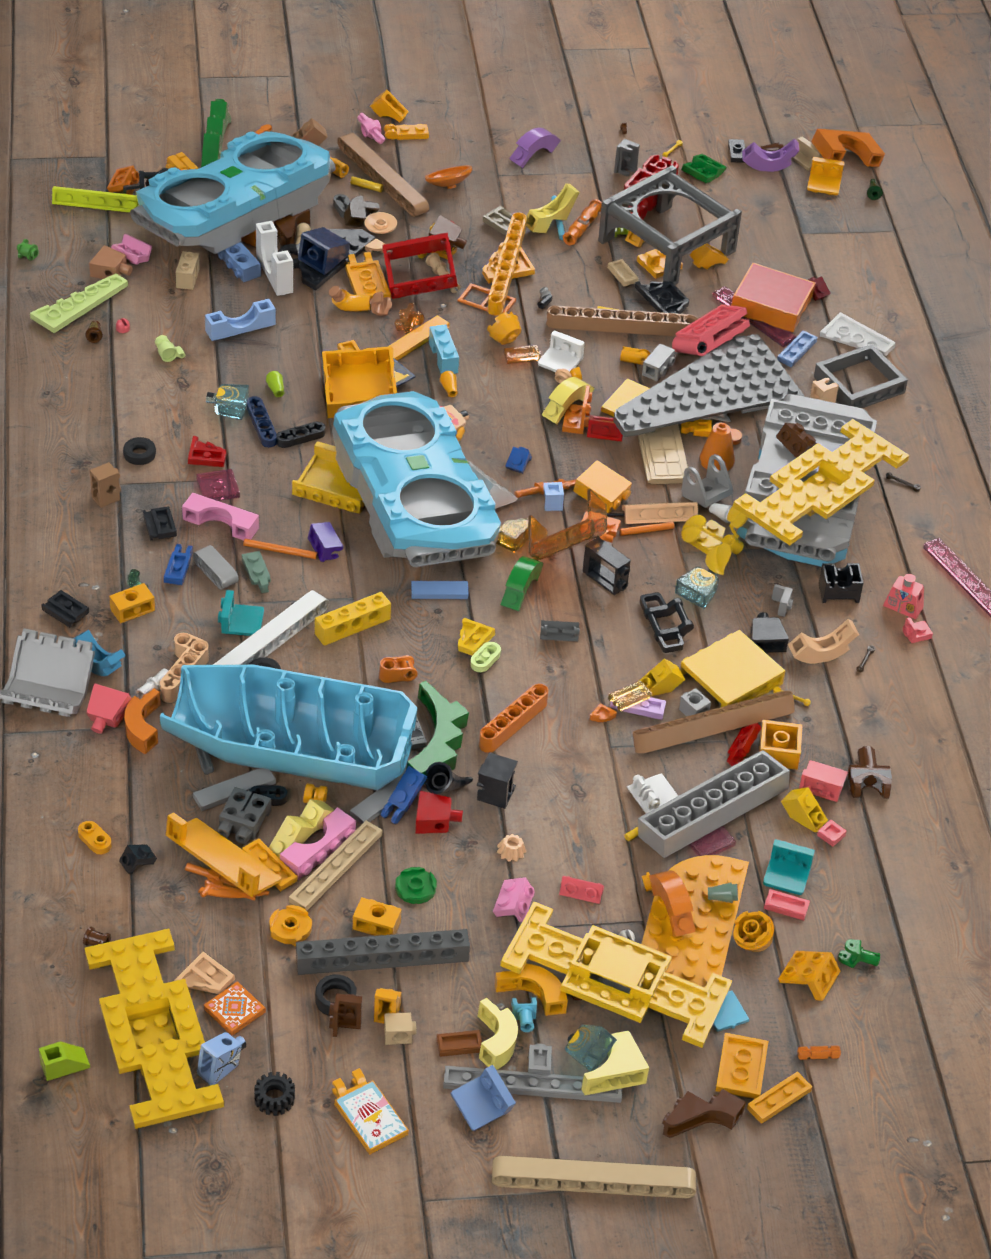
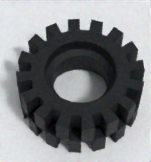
M269 1072L268 1077L264 1074L261 1076V1080L258 1078L254 1087L256 1107H259L261 1112L266 1110V1115H270V1112H273V1116H277L279 1111L281 1115L285 1114V1109L289 1111L291 1105H294L295 1085L292 1083V1079L290 1077L287 1079V1075L284 1073L281 1077L280 1072H276V1075H272V1072ZM276 1089L282 1091L283 1095L278 1098H271L266 1093Z

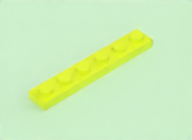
M56 186L52 188V204L130 212L138 207L137 195Z

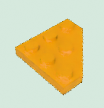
M504 242L499 245L497 252L493 253L489 263L483 267L482 274L488 284L493 283ZM522 247L520 248L512 279L535 274V268Z

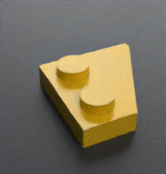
M463 618L458 651L473 656L484 643L489 642L493 638L495 628Z

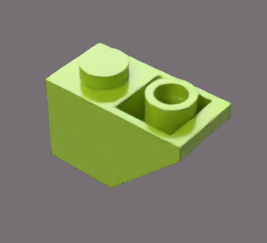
M60 1041L39 1048L40 1064L47 1081L90 1068V1063L82 1047Z

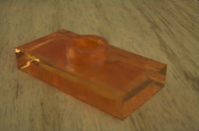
M537 345L504 348L507 364L539 361L541 358Z

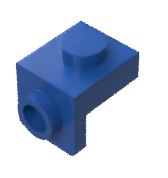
M513 447L506 463V468L523 474L528 460L531 461L532 459L529 450L524 447Z

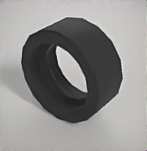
M332 974L325 976L318 982L315 1003L323 1014L330 1016L331 1002L323 997L326 991L341 989L348 994L356 995L357 988L349 977Z

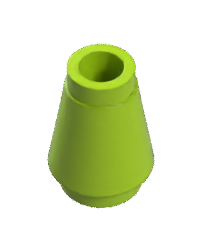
M278 371L269 372L266 375V383L275 397H282L285 394L282 374Z

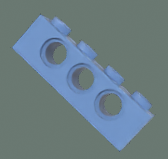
M241 242L217 253L218 257L226 262L227 267L234 271L235 276L243 282L261 276L260 262Z

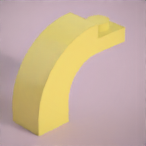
M570 377L564 380L549 396L550 402L543 411L542 416L558 425L573 402L576 400L584 401L586 385L589 384L577 377ZM589 385V386H590V391H589V392H593L595 388H593L591 385Z
M488 998L480 1001L478 1017L495 1035L481 1043L479 1059L487 1067L493 1065L497 1070L504 1066L514 1053L518 1026L514 1015L508 1008L500 1011L495 1004Z

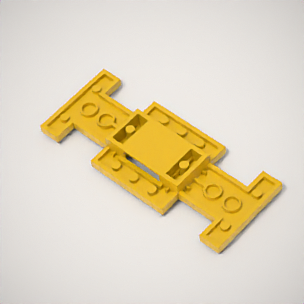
M852 419L841 427L840 432L850 438L845 444L831 452L817 443L770 476L769 482L780 488L762 502L745 493L734 501L733 507L790 546L800 539L803 534L802 530L793 525L794 522L806 514L811 517L815 513L828 519L874 486L875 480L864 472L881 460L897 469L908 461L909 455ZM819 466L817 473L804 482L800 480Z
M533 902L501 960V967L520 974L528 959L566 974L560 991L639 1023L642 1022L648 1008L687 1023L688 1025L682 1040L703 1048L731 987L732 980L712 973L704 988L667 973L666 971L671 963L672 956L592 925L589 933H586L583 939L547 925L553 914V909ZM593 973L631 989L630 994L589 977Z
M170 929L84 948L89 970L111 965L119 994L99 998V1005L119 1074L140 1069L150 1096V1101L129 1105L135 1129L224 1107L219 1085L215 1084L196 1089L187 1058L199 1055L201 1044L205 1043L186 980L181 979L163 983L157 964L156 954L175 950ZM169 1007H170V1010H171V1013H172V1017H173V1020H174V1023H175V1026H176V1030H177L179 1039H178L177 1034H176V1031H175V1027H174V1024H173V1021H172V1018H171V1014H170V1011H169Z

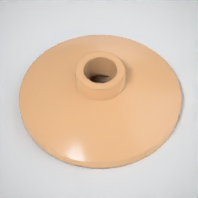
M376 212L368 215L364 224L373 233L385 234L396 229L397 220L391 214Z

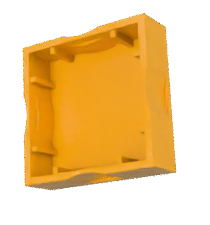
M392 346L366 348L363 350L322 352L328 418H334L338 409L343 406L356 405L380 395L397 393Z

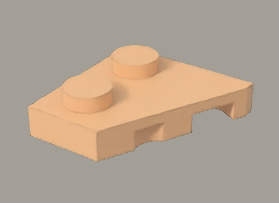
M202 952L174 981L185 979L189 989L220 994L235 980V976L206 953Z

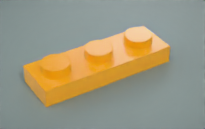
M259 838L242 848L243 851L282 877L281 882L274 885L280 892L297 882V875Z
M797 1071L748 1103L747 1110L762 1124L810 1093L812 1086Z

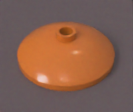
M464 165L438 170L426 175L425 180L432 185L452 189L457 187L456 184L464 181L471 174L472 166Z

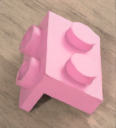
M124 234L122 243L111 246L112 249L125 254L126 259L136 265L148 262L152 250L151 245L128 234Z
M526 877L504 880L493 909L496 917L515 915L519 922H523L534 897V888Z

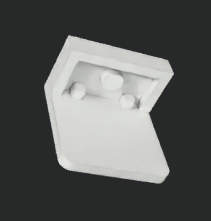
M554 330L551 334L550 348L539 359L538 365L553 372H556L557 369H566L570 372L583 359L585 342Z

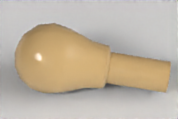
M300 223L297 226V240L295 244L300 243L303 232L311 230L307 223Z

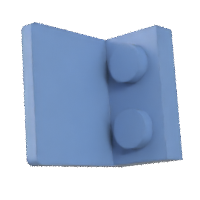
M493 1065L485 1068L480 1077L451 1092L453 1100L472 1131L509 1113L516 1104Z

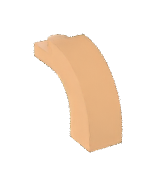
M847 619L832 633L824 637L812 638L801 632L788 646L794 658L801 662L810 664L827 662L849 651L848 644L859 636V633L853 621Z

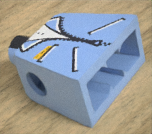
M224 1032L201 1044L197 1074L209 1085L218 1083L238 1066L240 1052L247 1046L244 1038L241 1036L233 1038L229 1033Z

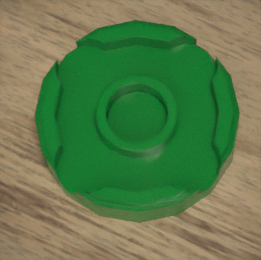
M421 867L404 869L395 880V891L398 897L411 904L428 902L436 893L437 880L434 874L425 871Z

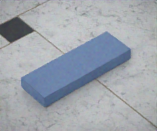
M802 331L778 355L777 360L792 368L817 342L818 337Z
M411 581L412 599H468V581Z

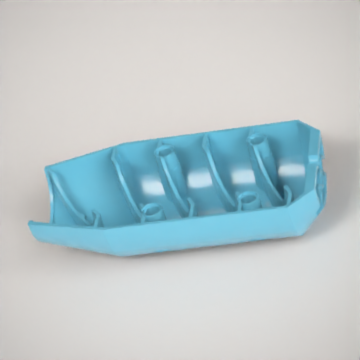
M182 665L179 692L172 717L170 718L161 713L160 724L164 731L227 763L264 768L275 772L380 790L400 776L406 768L412 746V731H415L417 707L402 691L259 665Z

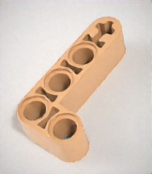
M178 633L175 635V655L179 659L160 681L162 701L172 703L177 700L182 665H206L208 663L209 650L208 643L205 640L188 633Z

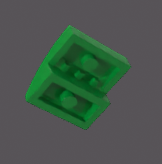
M704 154L693 156L692 162L683 164L681 170L704 183H709L719 177L727 167Z

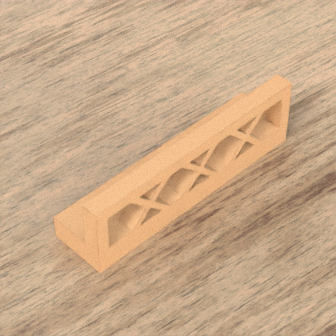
M676 502L622 505V511L625 513V524L687 521L690 517L698 515V503Z

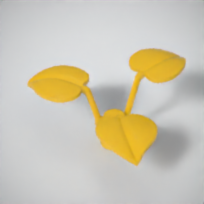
M733 506L727 515V520L731 522L729 527L733 535L728 534L721 538L703 528L706 524V518L702 515L690 517L685 522L681 531L682 539L686 543H693L698 540L702 531L722 542V544L717 545V548L710 549L705 559L707 567L719 575H724V570L731 557V553L739 554L744 547V543L738 539L739 535L734 528L742 527L748 520V517Z

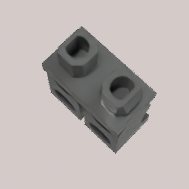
M234 787L223 811L219 815L218 833L225 838H228L230 833L236 834V841L242 844H246L249 839L254 840L264 819L272 811L271 798L256 793L252 796V792ZM238 795H243L245 799L238 798ZM257 801H262L264 805L257 804Z

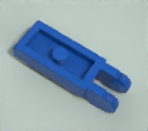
M181 544L176 545L164 574V583L183 585L193 554V546L188 545L186 553H181Z
M408 766L390 796L389 802L385 804L381 816L387 818L393 808L397 806L399 808L392 816L391 822L398 824L404 813L408 811L426 781L427 776Z

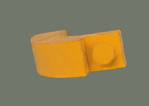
M526 963L520 974L513 971L496 972V993L515 990L529 991L540 999L545 1016L566 1014L567 995L565 992L560 991L562 983L550 971L543 967Z

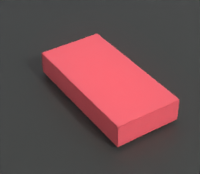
M770 889L764 909L804 921L810 901Z

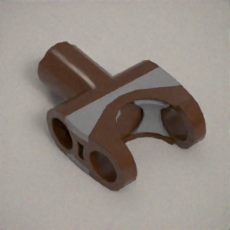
M871 746L859 748L857 751L859 765H849L848 783L852 797L860 798L861 789L871 787L876 789L883 799H889L892 779L890 766L877 765L875 749Z

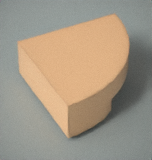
M375 239L365 245V251L371 253L373 251H381L383 253L382 245L385 243Z

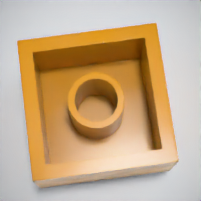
M763 720L759 752L764 750L787 769L798 770L801 754L802 725Z

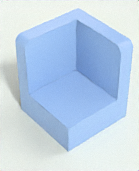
M562 482L544 483L545 511H563L564 492Z

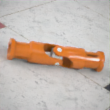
M592 200L590 205L583 210L581 216L569 227L568 232L564 233L562 238L567 245H574L577 238H580L596 219L598 212H601L602 202L600 200Z

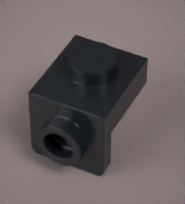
M147 844L127 845L119 862L128 874H132L137 865H154L157 857Z

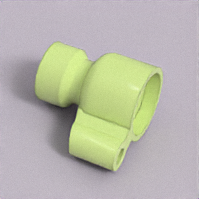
M161 335L156 338L155 345L163 361L171 362L176 357H185L183 349L180 346L175 347L167 336Z

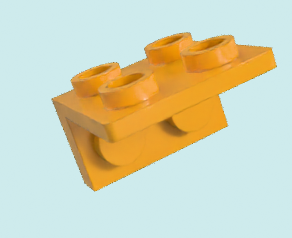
M813 157L807 190L815 193L838 195L844 162Z
M795 951L778 980L780 983L808 984L815 1000L823 1001L841 971L832 952Z

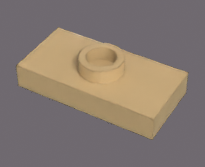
M623 259L608 263L607 268L623 286H628L638 281V276Z

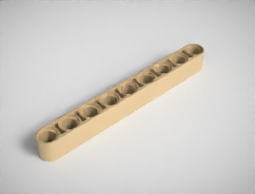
M498 1156L493 1159L492 1183L498 1187L671 1198H691L696 1194V1172L688 1167Z

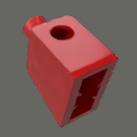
M420 791L415 834L447 833L450 821L462 823L463 810L451 809L452 799L450 797Z

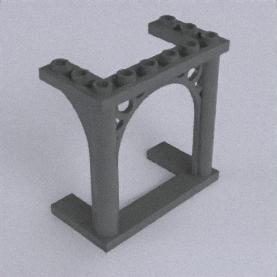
M672 165L602 201L598 241L604 244L614 239L615 228H625L666 255L663 281H671L676 285L679 283L682 256L721 235H723L721 251L727 257L736 252L742 211L739 209L729 210L677 175V168ZM658 194L656 211L661 214L672 208L674 197L680 195L690 199L718 219L673 242L645 223L637 213V206L643 199Z

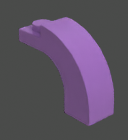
M534 128L525 133L516 142L518 147L509 159L523 168L537 150L544 148L552 153L561 140L544 128Z
M793 139L777 151L763 150L753 142L742 151V159L747 165L759 171H779L791 165V157H795L799 152V142Z

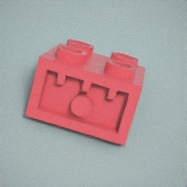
M810 760L807 769L803 770L799 789L809 787L813 795L838 802L848 772Z

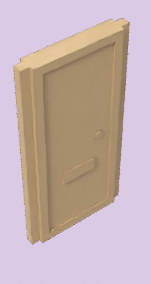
M678 424L657 428L655 432L638 435L647 483H683L684 471L688 466Z

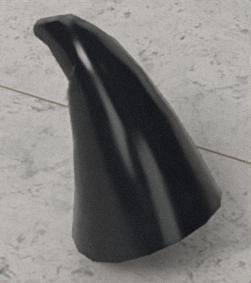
M434 762L426 770L425 776H427V779L424 783L430 793L441 794L464 787L471 783L473 778L460 777L453 773L450 766L446 763Z

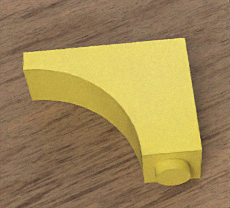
M629 1031L608 1035L606 1046L608 1060L598 1069L584 1073L581 1090L584 1095L646 1084L649 1066Z

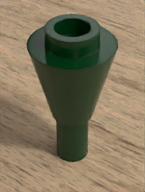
M871 179L867 196L871 200H877L881 198L883 191L876 183V180Z

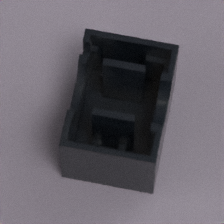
M822 563L818 583L822 603L835 599H855L856 603L860 602L864 583L859 563H847L843 568H836L834 563Z
M489 752L478 772L477 786L482 787V789H478L477 800L506 809L516 787L513 784L514 769L518 761Z

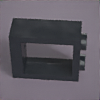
M598 536L585 545L582 572L610 593L616 595L620 591H624L628 586L631 560ZM601 559L615 569V574L601 564Z

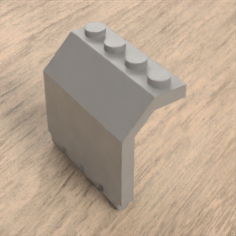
M24 628L22 636L18 635L10 677L4 689L0 690L2 703L13 705L14 702L21 703V707L30 709L33 706L40 707L39 711L51 713L52 710L59 711L58 715L70 717L71 714H77L88 690L95 651H92L93 643L78 640L75 647L76 639L59 636L58 643H56L57 635L40 632L39 639H37L38 631Z

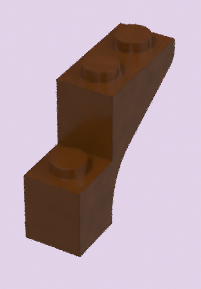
M309 209L292 216L289 214L274 221V226L277 229V238L281 246L294 244L296 228L300 223L310 224Z
M724 1089L717 1096L713 1095L709 1103L687 1091L683 1098L679 1097L672 1113L668 1112L662 1122L664 1125L663 1135L672 1138L706 1123L720 1124L732 1130L743 1115L745 1101Z

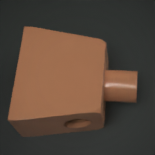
M105 245L89 263L90 277L105 279L115 273L119 276L122 274L130 276L133 269L132 266L127 265L125 254Z

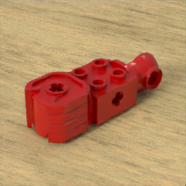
M652 155L643 164V168H639L624 184V190L672 165L677 168L676 174L678 175L679 165L677 161H674V164H672V160L662 156V159H659V155ZM658 194L643 199L637 206V213L642 220L646 217L647 212L652 211L657 205Z

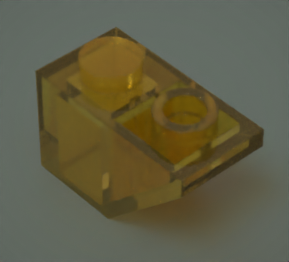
M531 517L507 520L500 527L496 544L515 553L520 547L522 548L529 537H533L535 534L536 519Z

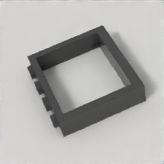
M872 344L816 363L814 378L817 381L829 378L830 380L828 383H825L826 385L832 383L839 385L836 400L840 404L858 408H865L904 394L908 379ZM869 360L889 381L851 394L832 373Z

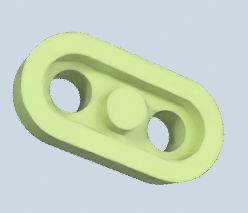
M495 642L484 643L471 657V668L476 672L487 671L499 659L501 654L500 645Z

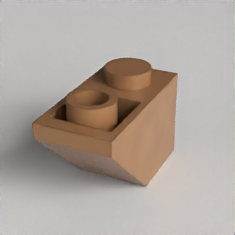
M313 118L305 122L297 132L292 134L294 138L309 141L317 146L328 138L326 129Z

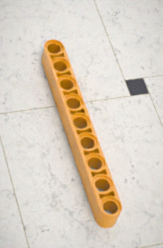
M520 212L514 213L511 217L489 293L488 313L493 316L500 315L503 312L524 238L526 215Z

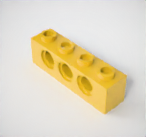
M381 591L315 617V635L325 646L391 619V602Z

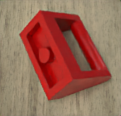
M590 415L587 437L622 442L623 435L615 425L613 418Z

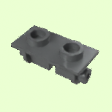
M541 620L540 639L578 641L580 632L579 622Z

